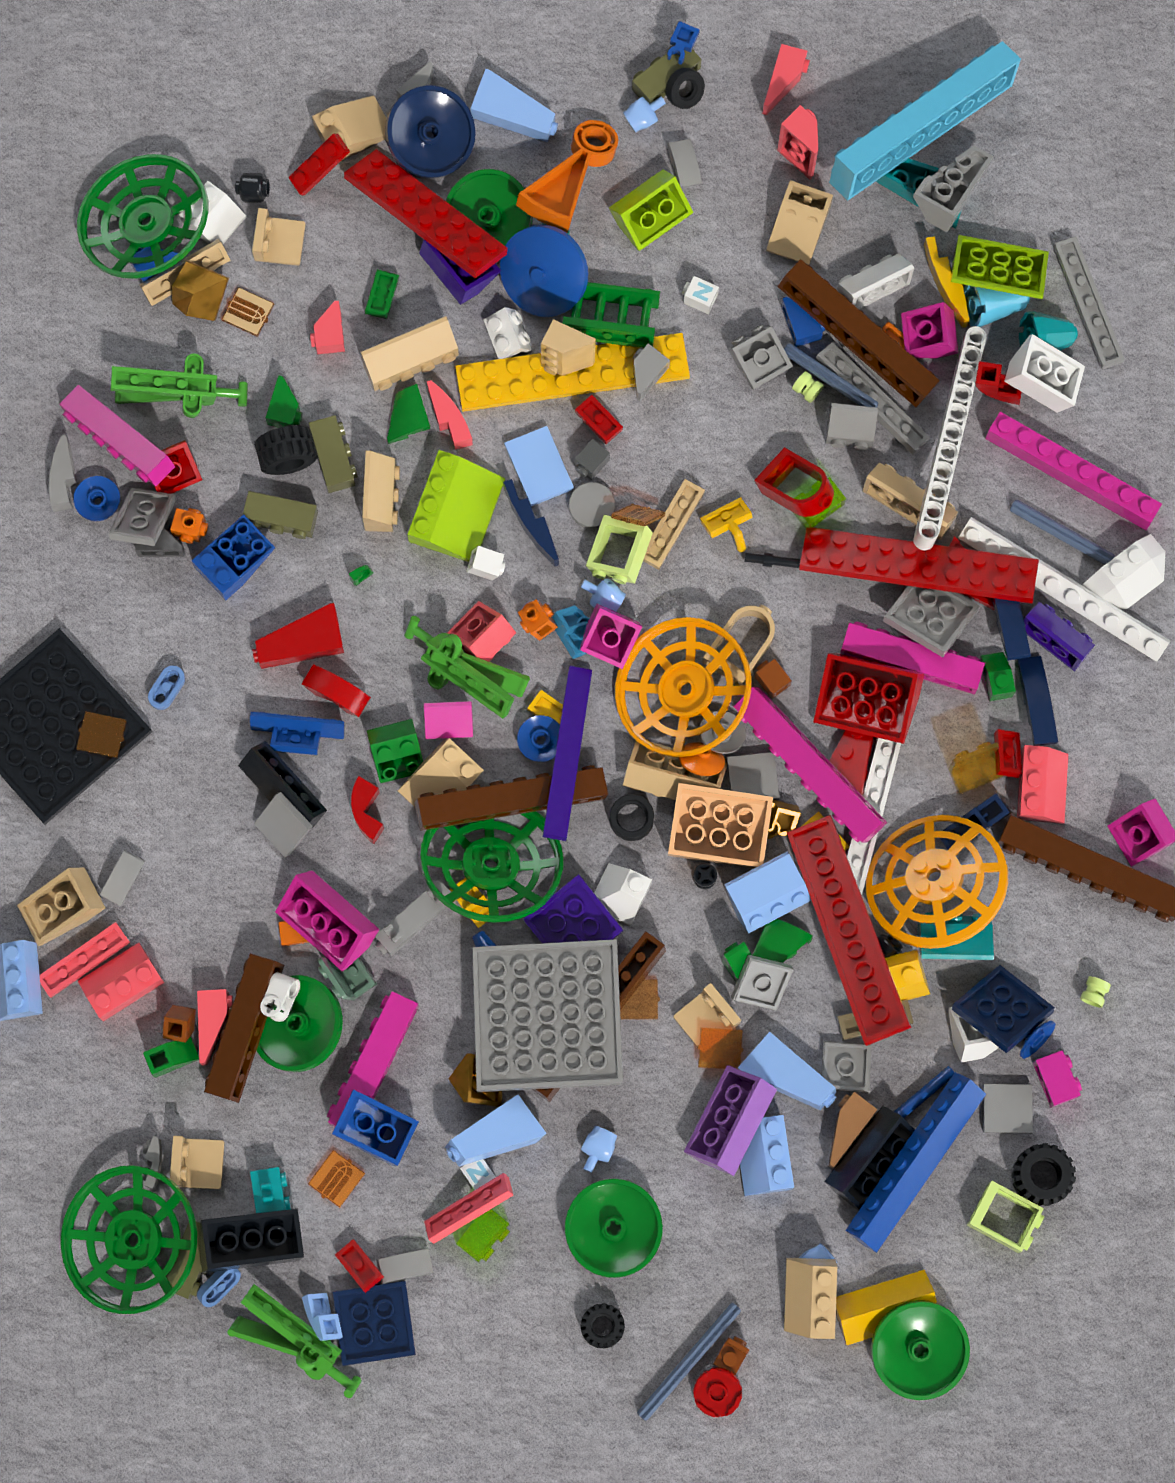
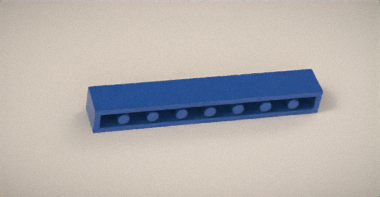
M956 1072L954 1073L888 1170L879 1180L872 1193L865 1200L863 1206L852 1219L845 1231L863 1246L876 1253L878 1252L985 1097L986 1093L971 1079Z

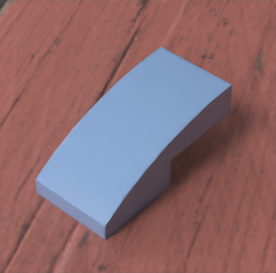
M327 1293L303 1296L302 1300L307 1317L319 1340L343 1338L338 1314H331Z

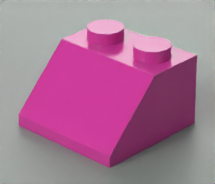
M941 302L901 313L905 350L915 358L938 359L959 353L954 310L946 303Z
M597 603L586 625L580 651L623 669L642 629V625L636 620Z
M1156 798L1140 804L1107 826L1131 867L1175 843V830Z

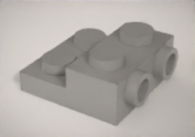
M763 324L752 329L753 335L746 339L744 336H740L731 342L733 346L728 348L737 367L742 370L751 389L759 387L793 367L773 327H764Z

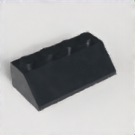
M882 1106L824 1182L837 1195L859 1211L915 1129L901 1115Z
M298 1208L201 1220L199 1251L202 1273L296 1262L304 1258Z

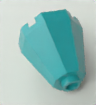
M1036 311L1025 312L1019 323V327H1023V332L1019 333L1018 338L1020 347L1029 335L1033 334L1061 351L1072 346L1078 336L1077 328L1071 321Z

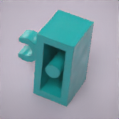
M280 1167L250 1171L256 1213L291 1209L290 1197H285L284 1187L288 1186L286 1172H281Z

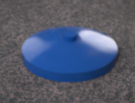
M533 225L519 231L510 238L505 245L508 248L507 255L500 259V276L507 294L517 306L536 316L553 317L567 312L581 300L588 283V266L582 249L569 234L550 225Z

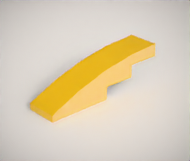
M935 236L927 237L924 242V250L937 289L945 303L954 310V317L962 328H965L969 322V315L963 284L951 282L948 256L939 258Z

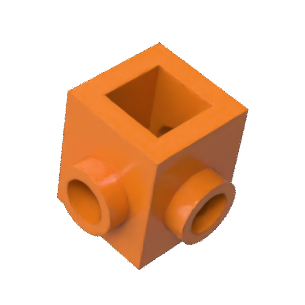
M176 508L170 531L174 537H178L182 542L193 544V541L200 543L201 537L206 536L208 523H206L204 515L201 514L202 512L197 509L188 508L187 511Z
M536 599L528 602L518 612L522 619L520 625L526 633L530 632L539 641L558 628L552 618L554 612L547 603L543 605Z

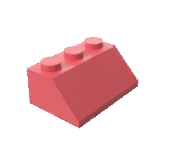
M800 105L781 124L777 151L810 180L814 176L818 155L817 119L811 110H805Z
M1024 745L1021 750L1022 774L1019 777L1017 818L1024 821L1064 824L1068 754L1050 747Z
M140 943L135 944L78 981L88 1001L103 1022L165 983Z

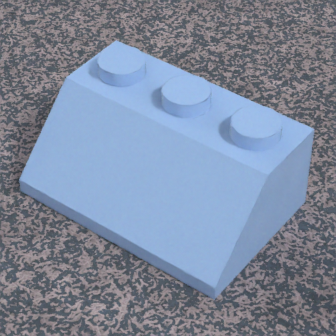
M788 852L724 884L736 916L748 934L811 901L806 884Z
M19 940L0 944V1021L43 1014L37 943Z
M784 1115L763 1117L740 1163L744 1196L787 1191L794 1188Z

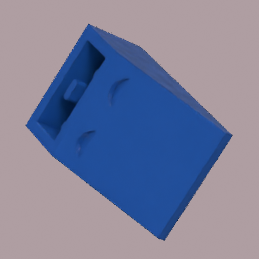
M243 514L192 560L194 568L226 601L246 583L273 552L275 547Z

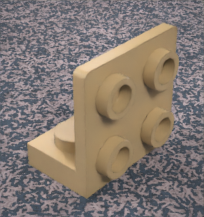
M258 208L252 248L254 260L299 266L306 227L305 222L269 217L268 209Z
M711 983L703 989L702 993L673 1016L702 1053H705L741 1022L739 1016Z
M173 1136L170 1179L180 1188L221 1189L225 1142L223 1140L186 1139L183 1136Z

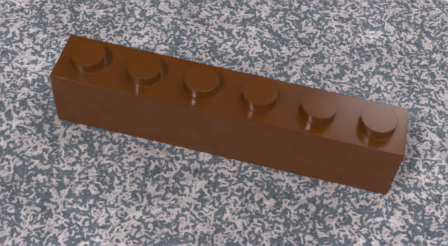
M250 953L243 966L244 973L241 982L236 987L234 1003L228 1011L229 1018L226 1027L220 1035L221 1042L218 1051L213 1056L211 1072L205 1080L204 1092L237 1103L240 1102L267 1020V1016L261 1012V1002L268 989L272 975L276 972L282 974L284 964Z

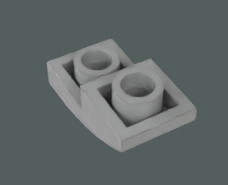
M685 139L668 143L671 165H674L676 179L680 187L701 184L699 166L691 140Z
M124 850L100 895L121 906L145 861Z
M153 1136L151 1141L148 1140L143 1149V1154H146L144 1159L152 1163V1166H147V1168L161 1173L162 1144L158 1137ZM143 1174L144 1186L156 1190L159 1179Z
M428 1249L377 1260L379 1271L384 1276L381 1279L382 1284L405 1281L408 1278L426 1276L433 1273Z

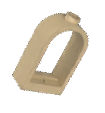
M764 605L759 607L745 606L738 609L723 628L729 633L734 624L746 616L757 617L766 624L769 636L749 665L751 674L772 644L775 633V624L771 617L772 611ZM718 635L711 647L717 650L725 638ZM706 653L702 663L707 666L714 657ZM727 661L732 672L733 683L737 686L744 685V671ZM720 666L716 672L725 677L724 671Z

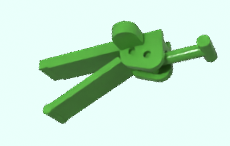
M192 353L185 359L184 372L112 366L110 391H115L116 404L182 400L184 415L189 418H195L200 414L202 405H213L216 397L238 398V406H247L248 383L239 382L238 389L216 387L217 375L203 374V358L199 354Z
M412 616L404 636L407 639H413L415 635L428 646L426 653L421 656V660L431 666L427 678L429 685L439 690L450 680L499 717L505 718L514 701V698L508 693L522 697L530 677L464 653L462 641L455 634L440 633L432 637L418 626L419 617Z
M253 1284L240 1303L268 1325L238 1316L227 1331L228 1335L296 1356L297 1365L310 1378L320 1380L325 1374H328L346 1388L344 1396L352 1398L361 1383V1378L354 1376L350 1379L333 1366L342 1350L334 1345L331 1340L320 1341L311 1326Z

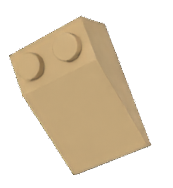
M375 96L335 105L312 116L314 128L323 143L333 133L339 134L350 150V153L341 161L386 139L385 126L387 118Z
M446 738L397 791L415 807V801L423 793L433 792L434 795L443 794L444 790L456 788L457 791L466 790V787L470 786L484 770L450 738Z
M84 867L66 869L17 905L38 946H42L89 921L105 909Z

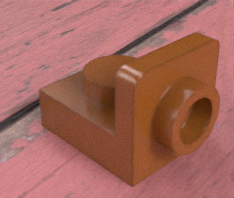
M736 1336L733 1339L727 1338L713 1365L730 1370L736 1375L749 1352V1349L746 1348L747 1343Z

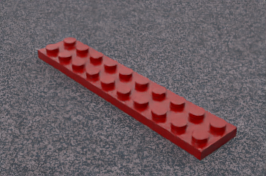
M807 527L799 570L1032 604L1039 559L933 545L929 550H921L915 546L913 541Z
M828 815L787 832L864 1044L868 1046L912 1028L832 816Z

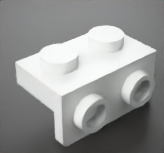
M504 307L483 319L498 359L511 358L521 351L528 353L532 350L529 344L530 337L522 326V317L515 309Z

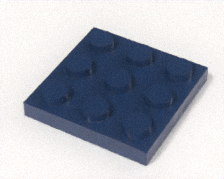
M1001 965L996 967L952 1005V1010L1005 1053L1009 1052L1052 1015L1055 1008Z
M406 1281L375 1285L366 1293L361 1288L333 1292L335 1314H338L343 1338L339 1339L340 1349L342 1350V1366L416 1355Z

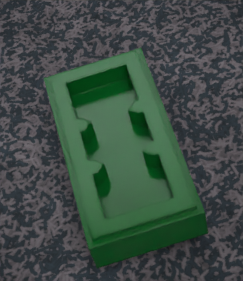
M377 269L365 308V314L388 319L400 278L398 274Z

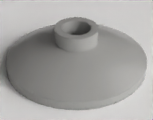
M718 711L712 712L714 716L718 713ZM726 711L723 718L719 721L725 730L732 724L736 715ZM704 718L700 724V727L708 723ZM740 721L736 729L711 750L721 754L737 751L743 745L746 738V729L743 722ZM712 728L700 734L701 740L705 745L718 738Z

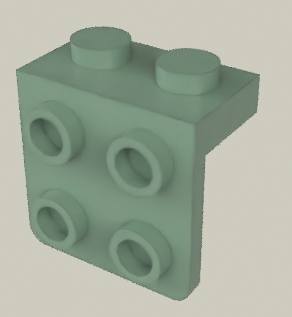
M321 957L317 960L320 964L318 967L320 973L324 978L330 979L333 984L331 988L339 999L342 997L344 1000L355 1001L377 985L359 957L345 971H341L327 958Z

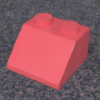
M478 601L447 633L455 634L460 638L462 649L467 654L489 662L504 645L510 642L516 631L502 614Z

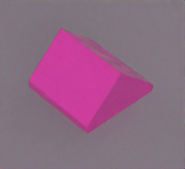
M471 701L424 703L426 739L473 737Z

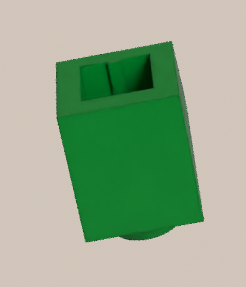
M735 942L727 947L722 959L723 965L736 983L747 956L751 955L745 942L739 945Z
M189 1037L186 1043L172 1041L143 1052L151 1075L154 1078L199 1060L191 1037Z

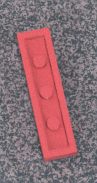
M115 922L40 974V984L49 997L52 998L128 945L130 941Z
M505 1173L500 1174L425 1220L428 1239L435 1244L512 1197L513 1191L509 1177Z

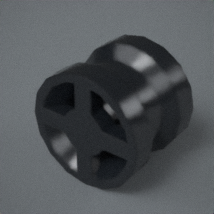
M709 863L699 864L694 870V884L698 888L705 890L714 886L717 879L715 867Z

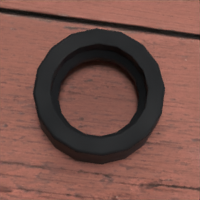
M629 794L615 801L611 807L609 821L611 829L618 837L627 841H636L649 834L653 827L655 815L653 807L647 799L640 795ZM635 804L644 810L646 821L639 830L627 831L619 824L618 813L625 805Z

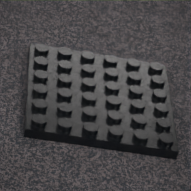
M60 628L0 678V776L44 825L153 732Z

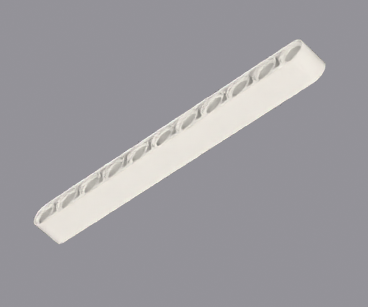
M977 326L970 327L967 330L960 346L913 538L915 546L921 550L932 548L940 532L973 396L978 364L981 361L986 342V332Z

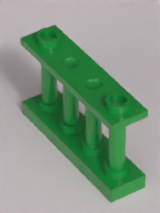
M588 282L581 300L572 308L571 317L563 316L562 323L595 338L596 342L645 348L649 343L653 347L655 328L649 327L651 308H659L660 291ZM583 299L597 301L594 320L580 318ZM606 302L619 304L617 323L603 321ZM628 305L642 307L640 326L626 324Z

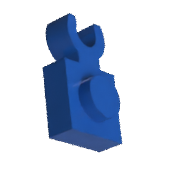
M679 21L670 39V44L673 47L668 50L667 59L670 60L673 54H678L680 56L678 64L681 65L685 58L684 50L691 53L700 29Z

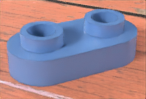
M168 666L162 671L148 693V700L153 708L164 710L171 705L185 683V675L181 668L178 666ZM177 676L178 680L172 683L169 681L170 677ZM163 695L165 700L158 702L157 697Z
M238 1269L216 1271L201 1285L197 1292V1299L205 1307L215 1306L239 1282L241 1277L240 1271Z

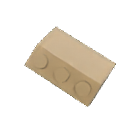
M553 319L541 342V366L544 367L543 369L552 375L557 373L561 376L591 367L595 363L596 339Z
M366 451L362 516L365 531L393 532V525H398V511H394V502H399V488H395V480H400V466H396L395 458L373 451Z
M786 1258L784 1331L813 1339H835L837 1263L835 1259Z

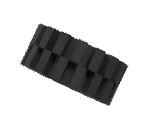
M605 1303L590 1307L584 1313L581 1320L582 1336L588 1344L595 1348L606 1349L614 1346L620 1341L625 1330L624 1318L621 1312L614 1306ZM601 1316L609 1318L612 1322V1330L605 1336L596 1334L593 1329L595 1319Z

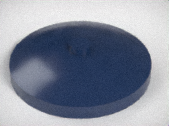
M420 86L404 93L391 107L385 126L386 142L393 158L406 171L423 178H439L459 169L469 158L475 143V123L468 106L457 94L440 86Z

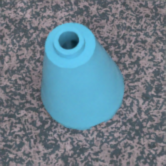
M966 285L964 288V294L967 297L968 323L970 326L982 327L1026 309L1030 301L1028 296Z

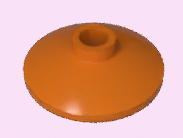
M701 742L688 743L684 745L683 750L700 748L705 746V744ZM711 749L693 756L678 757L681 765L686 770L700 776L717 775L725 766L723 754L714 752Z

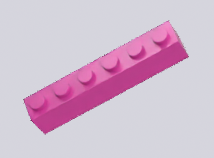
M77 385L59 404L65 411L62 415L71 424L76 422L79 430L86 436L90 433L92 440L98 446L102 447L105 445L107 447L106 451L115 459L121 458V463L129 471L136 470V475L144 483L149 481L156 487L175 468L172 461L163 451L80 385Z
M861 622L849 623L840 654L925 673L924 680L975 695L985 663L980 662L979 658L970 655L963 657L957 655L958 653L951 649L942 658L923 645L913 642V639L908 636L900 635L896 637L890 635V632L884 629H869L866 624Z
M393 991L390 996L385 995L380 1005V1008L383 1009L379 1018L375 1017L369 1028L372 1033L369 1039L365 1038L359 1048V1052H361L359 1060L352 1062L348 1071L351 1076L347 1083H342L337 1095L340 1098L337 1105L332 1104L327 1113V1117L330 1118L328 1121L330 1125L336 1126L353 1090L372 1099L375 1098L419 1008L418 1003Z

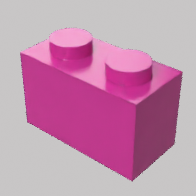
M1063 1050L1033 1062L1050 1108L1081 1096L1079 1092L1082 1090L1080 1081L1077 1077H1073L1070 1070L1073 1068L1071 1059L1068 1054L1064 1055Z

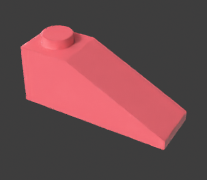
M781 44L762 114L767 115L800 81L802 72L807 73L810 60L806 59L807 50Z
M226 989L197 991L199 1062L202 1066L208 1064L229 1018L228 1011L233 1005V996L229 995Z

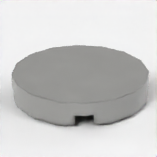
M588 482L580 485L573 491L569 499V511L572 519L578 525L597 529L600 527L604 515L613 516L615 499L612 492L606 486Z

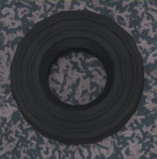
M691 68L676 70L669 77L666 84L665 92L667 99L672 105L680 109H689L695 106L704 94V79L699 72ZM689 80L692 85L690 92L686 96H680L679 88L681 84Z

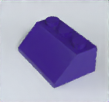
M423 240L419 252L460 305L478 295L501 272L495 263L477 278H474L425 240Z
M1039 602L1024 619L1027 635L1074 672L1095 646L1092 643L1093 640L1087 634H1080L1074 629V625L1069 620L1058 617L1055 614V610L1047 604L1043 605Z

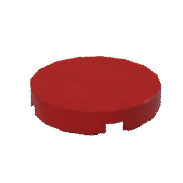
M713 1367L704 1371L697 1378L693 1388L695 1403L704 1414L711 1417H723L732 1414L739 1407L742 1399V1386L739 1378L732 1371L725 1368Z

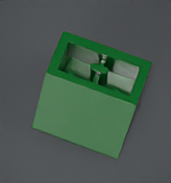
M412 719L366 730L380 784L411 776L423 763Z

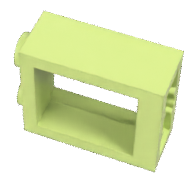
M604 515L586 567L592 572V576L604 580L607 577L612 578L613 581L619 584H626V582L635 584L653 532L647 525H638L639 522L630 520L626 522L625 519L619 520L612 516ZM611 533L635 538L625 569L601 564Z
M990 1181L967 1226L1011 1250L1021 1253L1023 1249L1027 1251L1033 1241V1237L1030 1235L1034 1227L1037 1229L1040 1227L1045 1217L1041 1214L1044 1208L998 1183ZM996 1193L1032 1212L1017 1243L981 1224Z

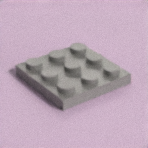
M908 586L884 616L883 622L943 658L978 612L980 606L959 593Z

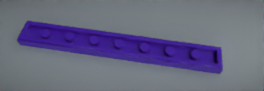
M569 666L542 836L544 838L562 841L567 839L592 676L591 669Z

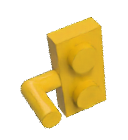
M741 497L700 518L701 524L711 538L730 530L734 536L738 552L746 550L744 537L738 525L753 517L750 509Z

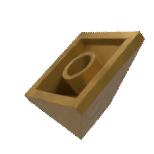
M186 261L172 285V304L186 316L215 321L229 277Z
M467 1053L448 1078L464 1102L500 1107L502 1091L477 1092L476 1054Z

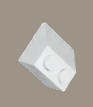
M207 181L204 186L209 200V213L206 226L200 238L208 244L219 239L223 245L246 218V215L226 193ZM202 198L191 205L192 219L189 230L196 231L203 211ZM185 210L179 214L182 225H184Z

